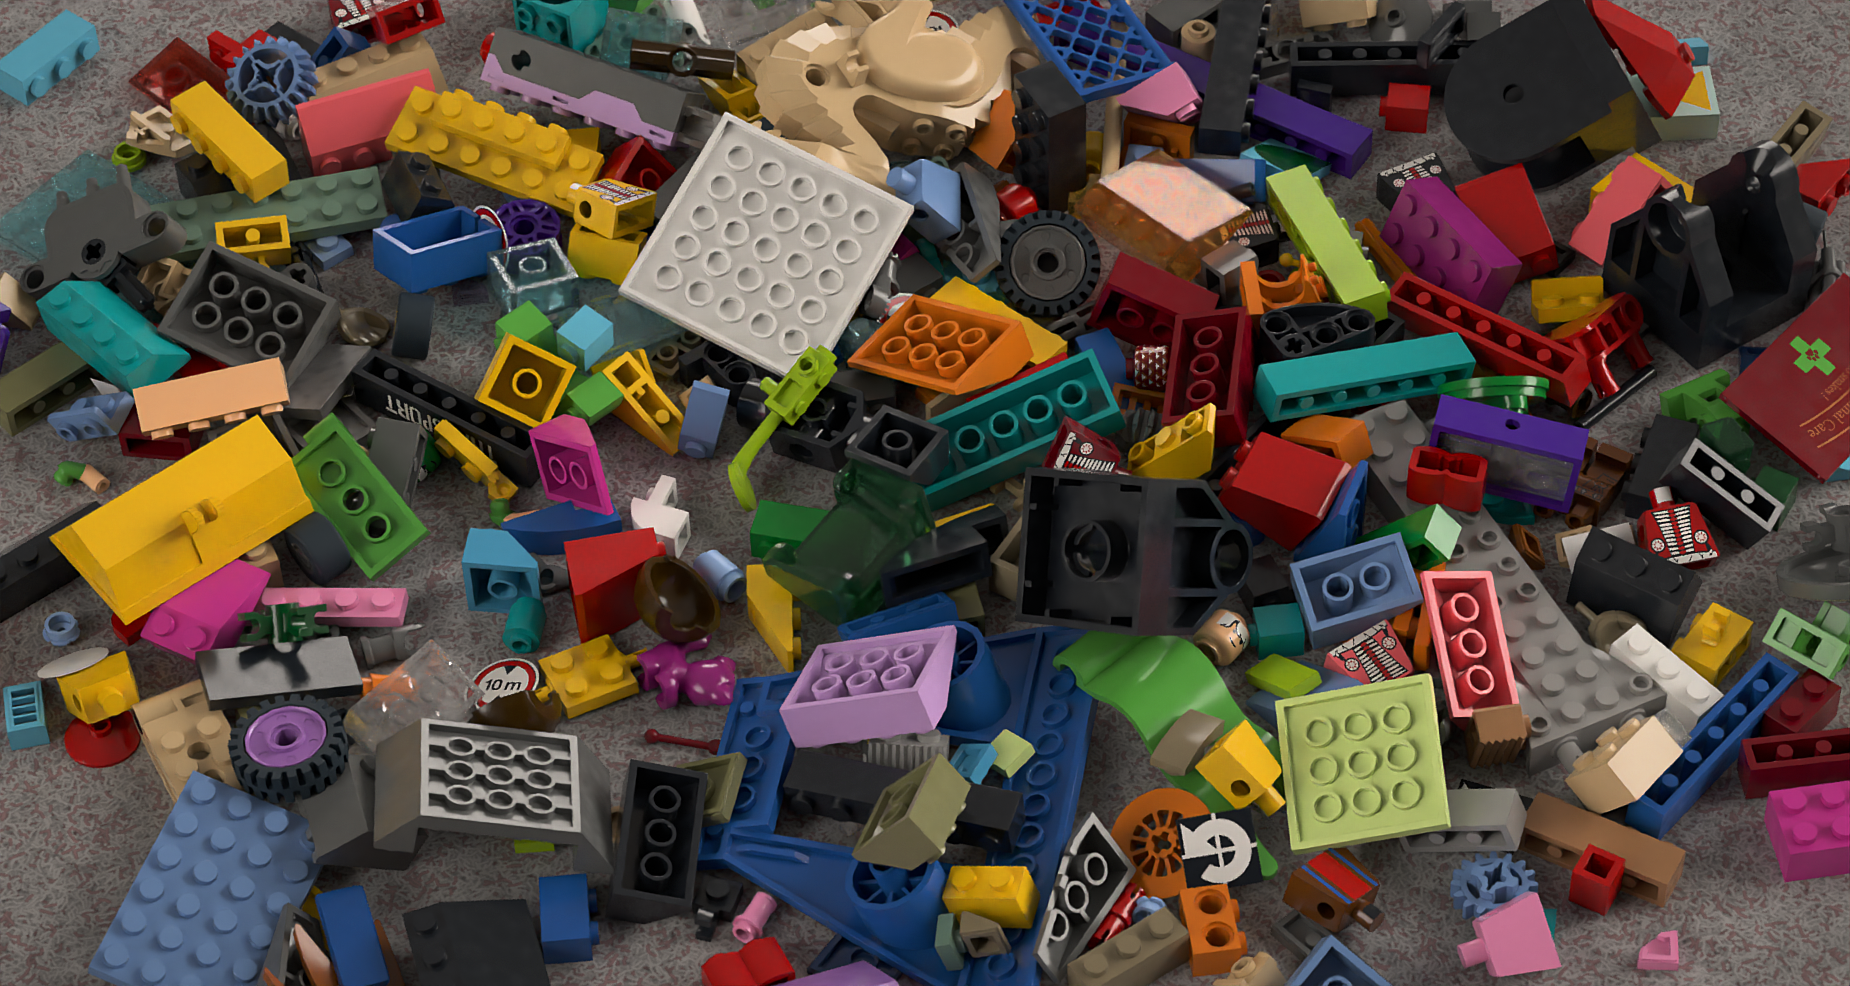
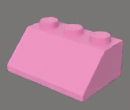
M1177 61L1116 98L1118 103L1127 112L1187 126L1200 121L1204 103L1189 76Z

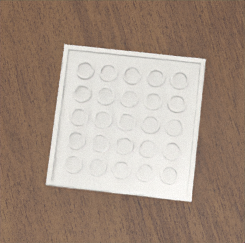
M725 112L618 291L621 296L784 378L809 346L816 350L819 345H822L829 351H833L913 214L914 206Z

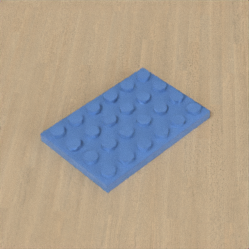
M193 770L88 967V973L116 986H257L283 906L289 902L295 907L302 909L324 866L322 864H314L312 853L315 850L314 843L307 840L305 832L309 827L308 819Z

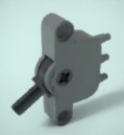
M119 164L116 167V184L100 189L97 179L90 177L86 180L87 196L71 203L66 191L61 190L57 192V209L48 217L44 230L48 257L31 264L22 272L20 277L21 289L36 300H40L62 281H100L116 294L121 292L140 312L144 313L148 309L152 310L155 307L156 297L138 280L135 274L139 271L138 269L181 250L187 240L186 229L163 211L151 212L149 203L132 190L130 173L127 166Z

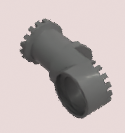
M890 251L859 304L860 314L881 320L884 317L883 314L887 313L885 308L889 309L887 302L891 303V300L888 298L896 296L900 288L897 282V270L901 267V260H899L898 254L895 253L893 255V252Z

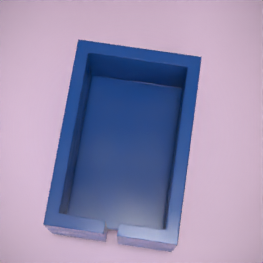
M464 205L373 229L374 269L406 289L409 293L415 294L426 293L428 289L441 285H455L462 279L483 277L491 271L503 268L502 229L485 218L481 219L480 215Z

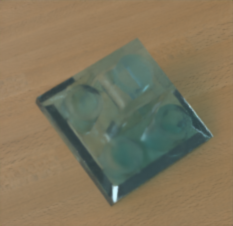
M608 7L600 59L629 68L632 38L671 43L680 42L684 20ZM678 53L675 54V56L673 57V63L675 62ZM635 70L663 81H667L669 73Z

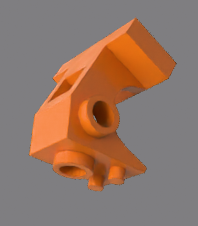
M1300 254L1298 271L1291 273L1287 281L1277 283L1263 280L1257 274L1255 261L1240 262L1239 290L1242 306H1247L1258 334V339L1260 334V318L1263 314L1295 304L1324 303L1323 298L1328 297V291L1322 276L1318 277L1313 273V271L1317 270L1316 263H1308L1304 254Z

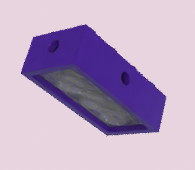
M1441 394L1429 446L1443 449L1450 454L1470 453L1488 460L1485 491L1487 494L1569 513L1583 462L1589 429Z

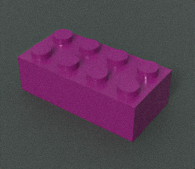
M1437 176L1405 181L1379 236L1420 279L1497 315L1523 265Z

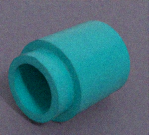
M521 597L510 607L502 639L504 644L515 653H531L540 646L547 619L545 606L540 600L533 597Z

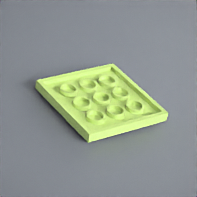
M1429 673L1275 701L1291 851L1295 855L1451 828L1433 680Z

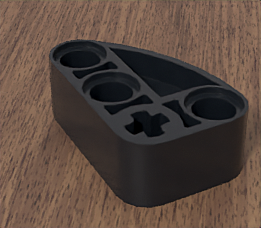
M1302 303L1268 311L1260 318L1259 350L1268 363H1275L1374 346L1375 317L1366 309L1335 303Z

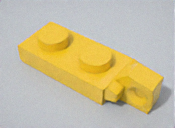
M442 419L434 427L435 447L448 459L452 456L463 465L461 469L469 479L475 483L481 481L487 486L489 499L505 498L510 502L518 493V487L498 470V466L446 419Z

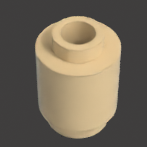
M1193 20L1186 23L1181 30V50L1211 62L1216 36L1214 26L1204 20Z

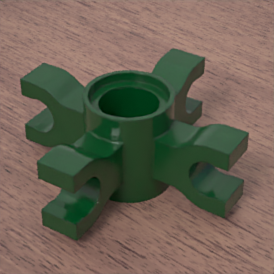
M299 602L264 606L265 610L237 613L238 621L249 620L253 626L250 634L240 635V642L268 639V644L302 641L303 636L329 633L328 625L317 626L314 621V616L317 612L327 611L326 604L310 605L307 607H299Z

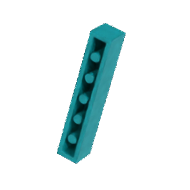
M1458 332L1259 365L1252 393L1269 421L1275 422L1437 394V387L1441 384L1471 379L1476 360Z

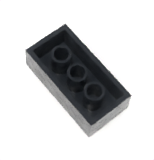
M1052 60L1014 74L1012 100L1015 105V116L1012 117V124L1015 130V141L1012 143V148L1015 154L1013 175L1017 184L1033 190L1038 199V208L1041 207L1042 210H1055L1064 213L1086 204V102Z

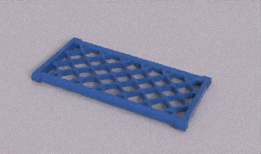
M1003 0L1047 62L1053 61L1086 104L1125 93L1175 63L1169 60L1125 0H1108L1112 6L1107 10L1092 5L1090 3L1091 0L1086 2L1079 0H1053L1060 4L1058 9H1051L1038 3L1039 0ZM1067 5L1077 8L1083 13L1080 17H1075L1062 12L1061 9ZM1034 13H1040L1053 18L1052 24L1036 23L1032 16ZM1087 13L1103 17L1106 21L1103 25L1087 21L1084 17ZM1057 21H1064L1075 25L1077 28L1075 32H1068L1057 28L1055 24ZM1110 21L1124 22L1129 29L1124 33L1111 29L1107 25ZM1085 28L1097 32L1100 36L1099 39L1092 40L1079 35L1078 32L1080 29ZM1051 36H1057L1070 41V46L1067 48L1053 46L1049 39ZM1104 36H1109L1122 41L1123 44L1122 47L1116 48L1104 44L1101 40ZM1074 44H1081L1092 48L1094 52L1092 55H1085L1074 51L1072 48ZM1127 44L1142 45L1146 53L1140 56L1126 51L1125 46ZM1101 51L1115 56L1117 60L1115 63H1109L1097 59L1096 53ZM1069 59H1073L1087 64L1088 67L1085 71L1070 70L1066 62ZM1125 59L1139 64L1140 69L1132 71L1121 67L1119 62ZM1092 67H1097L1109 71L1111 76L1108 79L1092 75L1089 71ZM1144 67L1157 69L1142 73ZM1115 75L1127 77L1113 81ZM1088 82L1096 85L1085 89L1083 87Z

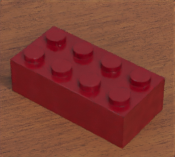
M1247 306L1176 315L1161 420L1163 428L1185 418L1190 412L1197 411L1205 405L1212 403L1216 406L1214 448L1241 445L1246 440L1258 334Z

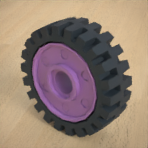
M291 694L289 701H285L284 696L281 695L275 697V704L271 705L268 700L260 702L261 710L258 711L252 707L246 711L247 718L240 717L236 722L237 728H232L230 733L231 740H228L231 763L241 787L244 786L247 793L250 795L255 793V796L263 801L268 796L270 802L279 803L281 796H284L286 803L295 802V795L301 794L302 799L305 800L311 797L310 790L314 789L319 794L326 790L324 782L332 785L337 781L336 773H343L345 770L344 762H348L349 759L346 731L337 710L333 706L329 707L327 701L319 699L316 702L315 697L311 695H306L303 701L299 694Z

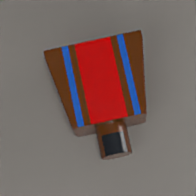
M1346 847L1328 848L1293 871L1282 899L1288 906L1336 933L1341 932L1355 921L1371 933L1381 925L1385 917V913L1373 905L1380 888L1379 880Z

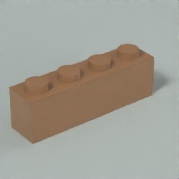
M1541 792L1537 793L1527 811L1518 847L1519 850L1573 871L1587 846L1592 844L1626 859L1622 889L1620 891L1664 908L1683 873L1686 850L1678 848L1670 842L1661 841L1643 834L1633 827L1623 826L1603 818L1595 812H1589L1566 803L1558 797H1551Z

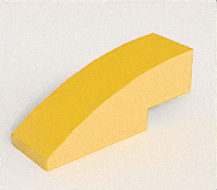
M735 69L732 81L698 77L701 87L722 116L727 112L749 124L764 117L759 112L760 105L754 96L757 86Z

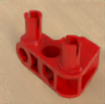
M1626 292L1616 294L1602 301L1587 314L1550 331L1544 336L1585 355L1591 383L1599 399L1608 397L1620 389L1605 362L1607 356L1619 345H1621L1629 360L1632 370H1636L1638 367L1641 368L1653 361V357L1650 356L1638 333L1641 330L1640 327L1644 319L1642 307L1634 296L1626 294Z

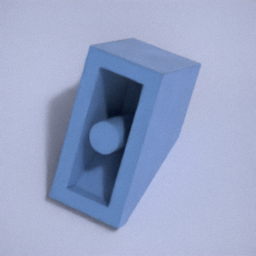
M694 380L679 436L678 450L684 451L693 458L707 457L713 459L725 420L730 390Z

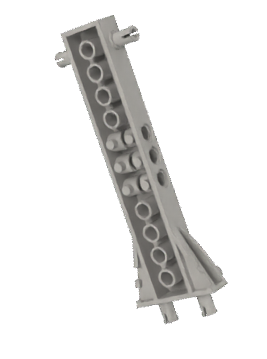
M1404 399L1396 400L1349 418L1365 421L1373 449V454L1364 460L1368 462L1366 493L1387 522L1390 524L1432 506L1410 500L1406 497L1408 466L1413 448L1429 446L1435 418L1422 422ZM1439 504L1462 527L1451 558L1445 562L1446 571L1492 572L1519 703L1523 715L1528 714L1531 722L1532 736L1526 738V749L1523 750L1528 777L1561 763L1567 772L1571 774L1575 770L1572 766L1575 760L1585 752L1595 750L1598 746L1596 739L1603 732L1613 726L1618 730L1632 718L1640 721L1654 715L1660 723L1663 722L1667 693L1654 685L1651 677L1647 674L1638 673L1609 654L1585 643L1483 504L1481 510L1476 512L1458 511L1444 504Z

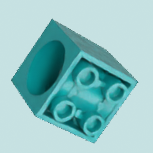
M513 0L516 30L583 53L587 46L602 35L603 28L611 23L608 0Z

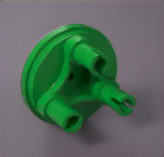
M1494 376L1447 382L1437 387L1438 398L1441 397V394L1460 399L1465 398L1468 401L1529 415L1528 406L1546 401V392L1550 389L1549 380L1542 377Z

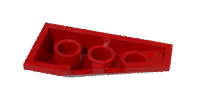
M1585 0L1587 8L1612 50L1618 49L1628 73L1631 76L1637 74L1645 86L1642 89L1645 97L1665 120L1671 118L1695 77L1691 63L1695 60V57L1686 42L1680 43L1671 32L1608 0Z

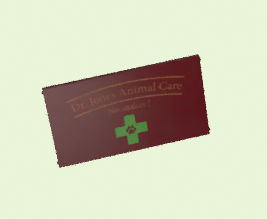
M1845 273L1826 289L1718 397L1822 484L1850 457V277Z

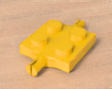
M606 634L538 660V665L545 679L546 686L534 690L535 694L542 703H545L549 700L548 693L554 690L556 693H559L562 709L568 719L639 692L638 682L631 669L642 666L637 660V655L648 650L644 647L641 650L625 655L616 648L610 636Z

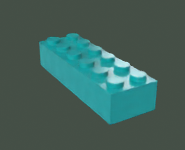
M1088 349L927 420L926 422L949 430V464L931 485L905 480L921 515L925 516L1023 473L1026 467L1041 465L1065 416L1072 418L1102 437L1127 427L1093 349Z

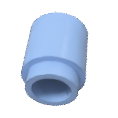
M710 550L700 554L695 559L693 569L708 583L718 600H725L731 603L739 599L745 592L747 583L743 571L719 551Z

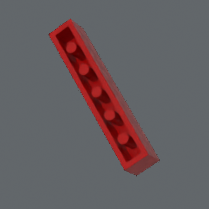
M1404 271L1389 290L1391 301L1387 302V309L1390 313L1405 320V329L1422 337L1458 332L1476 360V363L1504 376L1546 378L1549 380L1550 389L1546 392V396L1564 405L1572 407L1591 382L1585 355Z

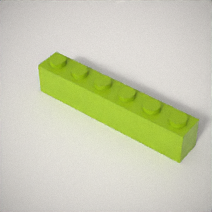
M1306 165L1265 177L1269 206L1299 254H1304L1308 263H1316L1317 270L1313 271V273L1318 277L1322 276L1330 303L1366 309L1374 315L1375 322L1388 318L1387 302L1391 301L1389 288L1385 281L1380 282L1378 280L1373 262L1370 259L1366 260L1364 258L1359 240L1357 238L1352 239L1350 236V230L1345 218L1338 217L1333 199L1330 196L1326 197L1324 195L1319 177H1313Z

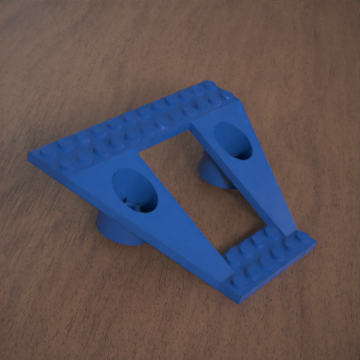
M946 621L926 628L955 625L957 630L947 707L935 729L939 730L941 735H949V744L956 746L961 744H990L1004 729H1007L1031 743L1035 750V754L1010 779L1004 776L1001 788L1023 793L1026 818L1013 853L987 851L984 865L1026 866L1041 895L1032 927L1001 928L1011 947L1010 953L972 958L968 951L965 952L963 969L953 971L946 969L935 948L938 915L949 913L942 900V895L951 867L962 865L939 862L937 859L931 864L925 861L915 869L909 870L858 861L851 855L854 847L774 834L784 796L783 784L792 765L796 750L779 710L803 670L773 676L737 679L733 693V702L730 704L716 757L741 752L747 758V763L730 822L701 828L696 871L730 868L807 916L860 946L870 954L877 956L890 966L896 967L899 971L924 986H1040L1043 968L1032 953L1067 842L1071 837L1099 700L1075 685L1076 676L1070 667L1066 666L1061 671H1058L1053 667V659L1089 630L1044 626L983 637L977 627L964 621Z

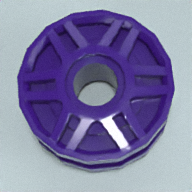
M522 199L503 204L494 211L504 227L508 242V260L504 267L505 271L517 274L536 273L547 269L558 260L563 251L560 218L555 209L541 201Z

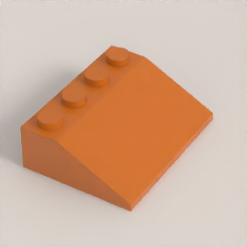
M913 294L847 360V364L852 368L957 396L1012 378L1034 356L1021 321Z

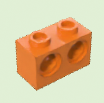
M1227 884L1179 890L1180 922L1190 933L1189 963L1192 976L1199 977L1230 973L1232 966L1241 959L1242 955H1247L1248 953L1245 932L1238 931L1236 923L1240 922L1237 899H1230Z

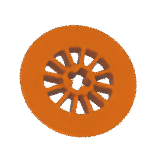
M1178 788L1155 789L1134 799L1120 813L1110 835L1137 869L1128 882L1137 884L1132 893L1136 894L1141 887L1148 898L1154 896L1166 899L1179 895L1180 889H1187L1175 820H1178L1179 816L1189 818L1211 814L1207 806L1197 796ZM1164 815H1168L1166 824H1164L1163 820ZM1153 820L1156 825L1155 830L1148 827V824ZM1143 829L1149 833V836L1146 838L1139 837ZM1161 840L1169 841L1171 847L1169 850H1161L1158 847V843ZM1137 844L1145 845L1144 848L1136 850ZM1145 859L1139 866L1138 861ZM1175 860L1182 864V868L1178 871L1175 869ZM1166 865L1167 875L1162 876ZM1153 868L1152 874L1148 875V872Z

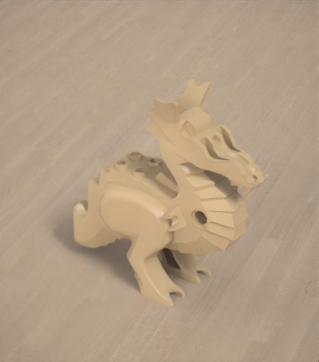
M816 0L815 7L820 13L839 20L844 26L829 27L827 23H824L805 32L800 29L787 40L779 38L770 56H764L755 71L758 87L754 92V96L760 105L759 112L774 125L773 130L765 132L895 196V189L886 183L890 168L888 158L881 148L909 156H940L945 158L946 161L951 160L954 156L959 155L963 147L970 146L976 131L990 125L989 113L992 109V104L1002 93L1003 89L1014 90V74L1040 65L1038 48L1006 6H996L985 14L978 12L970 21L964 20L958 29L952 26L947 32H944L943 30L934 31L932 28L925 26L926 20L933 9V4L930 0H831L832 3ZM1034 13L1032 18L1036 23H1039V19L1036 13ZM758 120L751 125L761 129L762 122Z

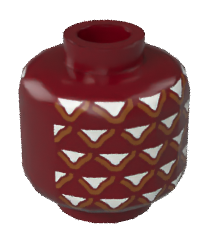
M1168 345L1137 346L1134 350L1133 358H1126V379L1133 380L1134 386L1138 389L1165 392L1171 348Z

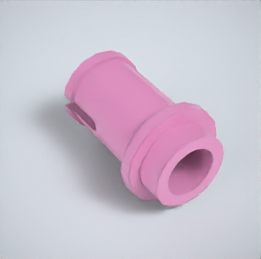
M757 892L744 913L738 915L733 920L734 927L732 932L734 936L744 943L760 938L763 933L762 927L777 908L776 901L766 893Z

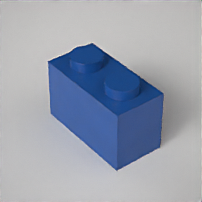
M587 873L539 877L541 942L545 965L593 961L592 945H600L598 921H591L590 913L598 912L596 888H588Z

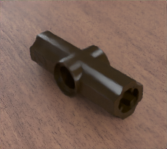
M632 38L629 69L669 73L681 78L695 76L732 81L735 50L696 46L684 41L671 43ZM687 52L692 57L691 62L685 67H678L672 62L675 54Z

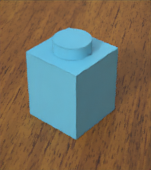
M586 304L556 331L557 353L563 360L576 365L584 372L614 345L613 323Z

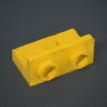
M1600 275L1534 279L1530 282L1531 315L1539 324L1573 321L1587 314L1596 305L1606 300L1603 297V278Z

